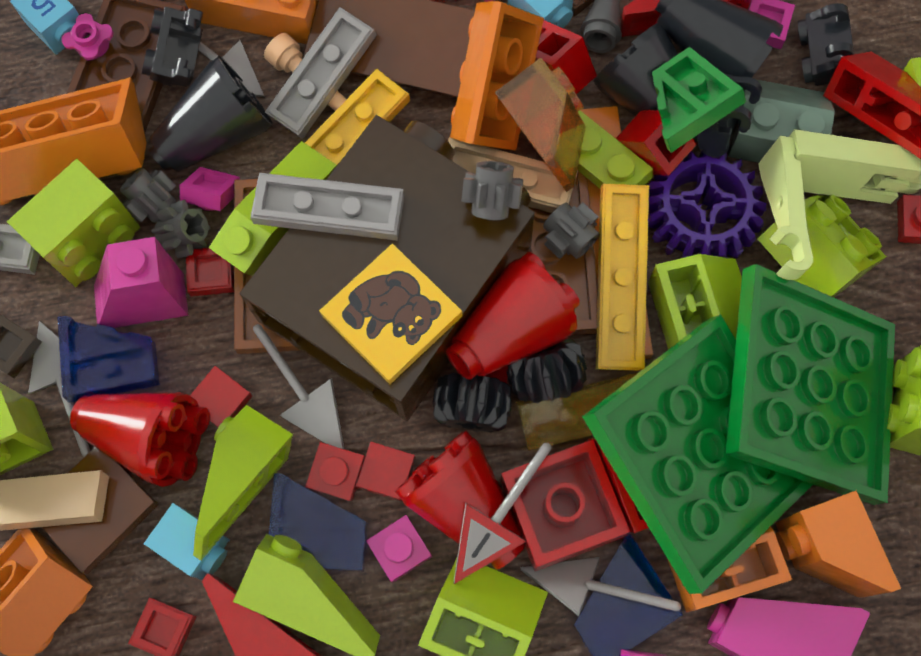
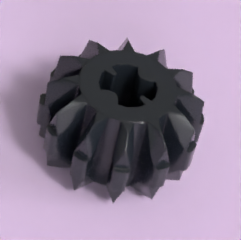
M570 338L507 365L508 369L506 370L509 385L512 386L513 393L517 395L518 399L525 402L532 400L535 404L542 401H551L553 403L555 399L568 398L572 392L580 391L583 388V383L587 380L585 355L582 354L580 345Z
M453 372L439 377L432 401L434 419L440 424L447 425L449 428H458L462 431L492 433L493 431L503 430L506 428L508 417L511 415V386L500 381L498 378L476 375L471 380H468L461 374Z

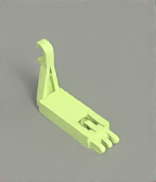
M794 129L789 137L779 136L758 163L761 179L778 228L769 240L775 245H787L792 251L794 260L790 259L776 275L786 280H796L813 263V254L807 230L804 192L891 204L898 197V193L916 194L921 189V159L896 144Z

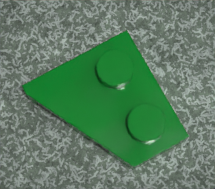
M690 47L652 72L654 87L658 96L656 98L663 126L662 134L666 147L671 153L746 103L743 88Z

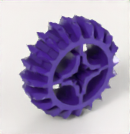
M691 151L669 176L654 175L655 181L648 183V213H650L648 215V228H658L653 235L654 243L668 241L665 249L666 255L673 254L677 249L683 252L681 258L697 254L727 258L728 254L735 259L742 254L743 246L747 248L752 246L756 240L754 233L760 232L764 225V220L760 216H763L766 211V203L759 200L764 193L763 186L751 185L755 179V171L744 174L740 171L743 165L742 159L730 164L726 162L727 154L712 158L701 151L699 158H697ZM697 181L694 190L682 191L680 195H670L677 187L685 183ZM701 196L702 204L708 206L706 210L711 209L707 219L706 211L701 209L702 204L697 206ZM727 219H737V225L732 229L720 234L711 235V230L715 223H726ZM680 221H683L690 225L692 230L685 227L682 223H680Z

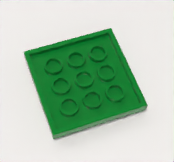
M758 264L744 268L742 271L725 454L842 495L857 491L861 501L871 505L888 503L891 431L887 429L893 391L895 324L795 280L783 279L776 275V272Z
M721 314L707 319L582 416L689 594L703 593L813 485L725 454L736 339Z

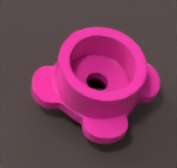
M87 13L81 14L76 18V24L72 27V30L62 36V44L66 49H75L84 59L93 60L106 53L109 41L113 38V30L108 24L101 25L94 21L92 15Z

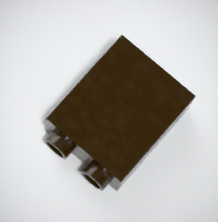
M376 114L327 180L404 189L405 197L398 241L289 228L239 294L259 323L408 422L450 362L446 349L452 345V339L506 266L514 259L525 255L531 247L535 212L527 208L531 202V197L523 187L520 208L514 209L509 207V214L506 219L488 220L474 216L472 214V203L461 201L463 181L466 172L469 171L451 161L455 155L451 144L439 132L422 122L411 121L406 129L402 131ZM391 244H394L462 310L463 316L394 382L389 384L321 316L319 310Z

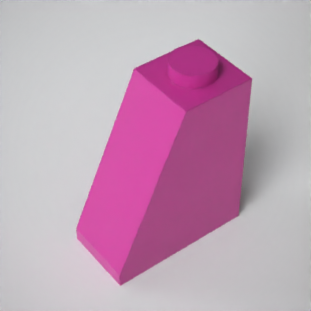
M156 237L108 244L106 246L94 284L97 328L99 330L189 316L184 274Z
M738 597L728 600L726 605L720 602L715 608L707 625V629L713 632L708 644L729 656H851L870 613L862 608Z

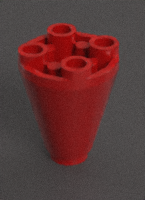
M527 252L521 258L514 259L506 266L453 337L452 345L446 349L447 357L453 367L464 378L471 380L476 375L485 376L568 339L577 329V316L574 309L580 305V300L576 292L568 284L557 283L546 271L543 262L537 255Z
M181 392L96 394L90 397L84 396L75 403L70 415L71 427L79 433L80 437L143 480L160 487L173 485L179 479L188 481L192 478L198 465L196 453L200 445L201 435L206 431L210 421L208 409L200 407L196 399Z
M467 430L451 440L444 447L446 450L437 458L431 455L411 472L413 475L395 490L396 494L408 508L458 544L460 542L465 503L492 518L505 499L481 445ZM510 509L500 524L520 536L521 531ZM521 544L491 562V565L496 570L506 566L520 554L525 544Z

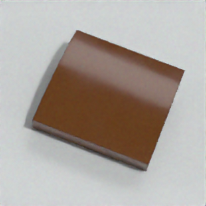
M96 447L68 473L101 470L109 476L102 522L43 527L62 552L84 574H89L159 505L132 477L133 474L126 467Z

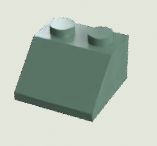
M757 80L762 87L760 100L756 104H751L749 102L751 93L745 90L746 103L741 105L752 113L751 127L746 133H742L739 131L740 120L734 126L728 157L759 163L779 136L789 137L794 129L831 135L835 113L831 101L823 96L825 92Z

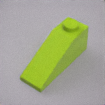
M301 141L269 174L327 180L337 165ZM256 187L232 211L209 246V249L243 273L251 276L255 274L289 229L253 224L250 217Z
M248 405L234 418L231 416L227 417L220 424L214 436L216 443L194 538L193 556L201 561L289 457L293 434Z
M266 534L255 550L233 602L353 656H375L380 639L379 633L311 553L302 550L301 544L284 535H275L273 537Z

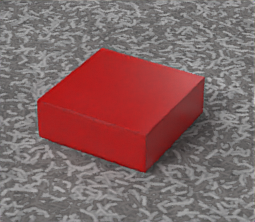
M209 248L193 249V255L186 257L188 294L192 297L234 292V266Z
M216 366L213 367L190 395L197 400L200 407L208 409L210 422L217 427L227 417L231 416L234 418L253 397L249 391Z
M370 442L356 487L402 502L395 490L410 478L416 456Z
M149 597L128 644L155 656H179L197 616Z

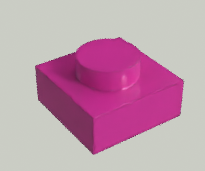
M751 0L748 10L774 19L783 25L780 37L772 32L766 42L773 48L781 49L786 40L795 5L779 0Z
M199 167L179 185L180 201L186 200L187 203L197 205L203 210L221 211L234 198V180H240V177Z
M407 515L366 540L392 583L432 558L431 553Z

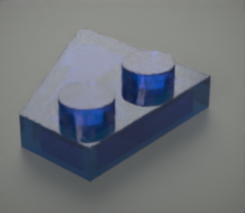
M68 316L57 317L62 397L68 403L76 402L84 396L117 394L160 385L156 344L151 337L133 332L120 333L113 327L97 324L94 327L78 323Z
M274 473L269 535L273 537L275 535H284L296 540L301 544L302 550L311 553L325 570L364 572L368 523L349 511L331 503L319 494L294 482L282 473Z
M632 535L626 536L621 541L616 553L598 582L673 600ZM593 591L574 622L573 627L592 656H620L621 649H632L683 614L680 610L672 611Z

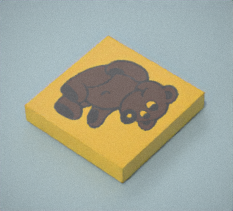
M391 244L319 310L321 316L389 384L394 382L463 316L462 310L394 244Z

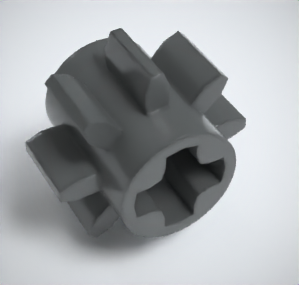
M497 161L478 162L476 173L466 172L461 201L472 203V214L476 217L488 220L506 219L509 214V207L514 209L520 208L523 179L513 178L514 167L509 164Z
M141 168L131 175L120 188V192L127 198L122 204L135 221L138 219L142 222L147 217L152 223L160 220L156 212L170 207V204L176 202V199L169 193L176 184L161 170L158 172L155 169L149 174L144 168Z
M181 200L170 204V207L156 212L160 220L156 223L155 228L152 229V233L155 234L156 239L166 251L175 249L177 258H183L193 255V249L206 248L207 244L204 239L211 228L202 213L201 207L188 209L186 200Z
M567 202L563 203L547 218L543 225V228L549 233L545 237L547 241L544 245L559 259L566 253L568 255L571 254L576 259L580 258L595 244L600 236V233L594 228L597 226L596 220L599 216L584 202L578 207H571Z

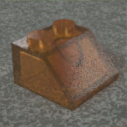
M539 58L498 89L495 94L558 182L568 192L575 184L586 128L578 113L584 106L575 94V88L560 67L551 71L542 58Z

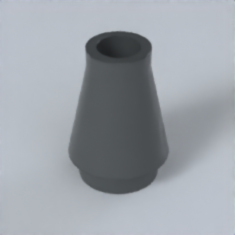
M594 0L580 27V35L583 37L587 49L597 53L609 52L621 40L620 0Z

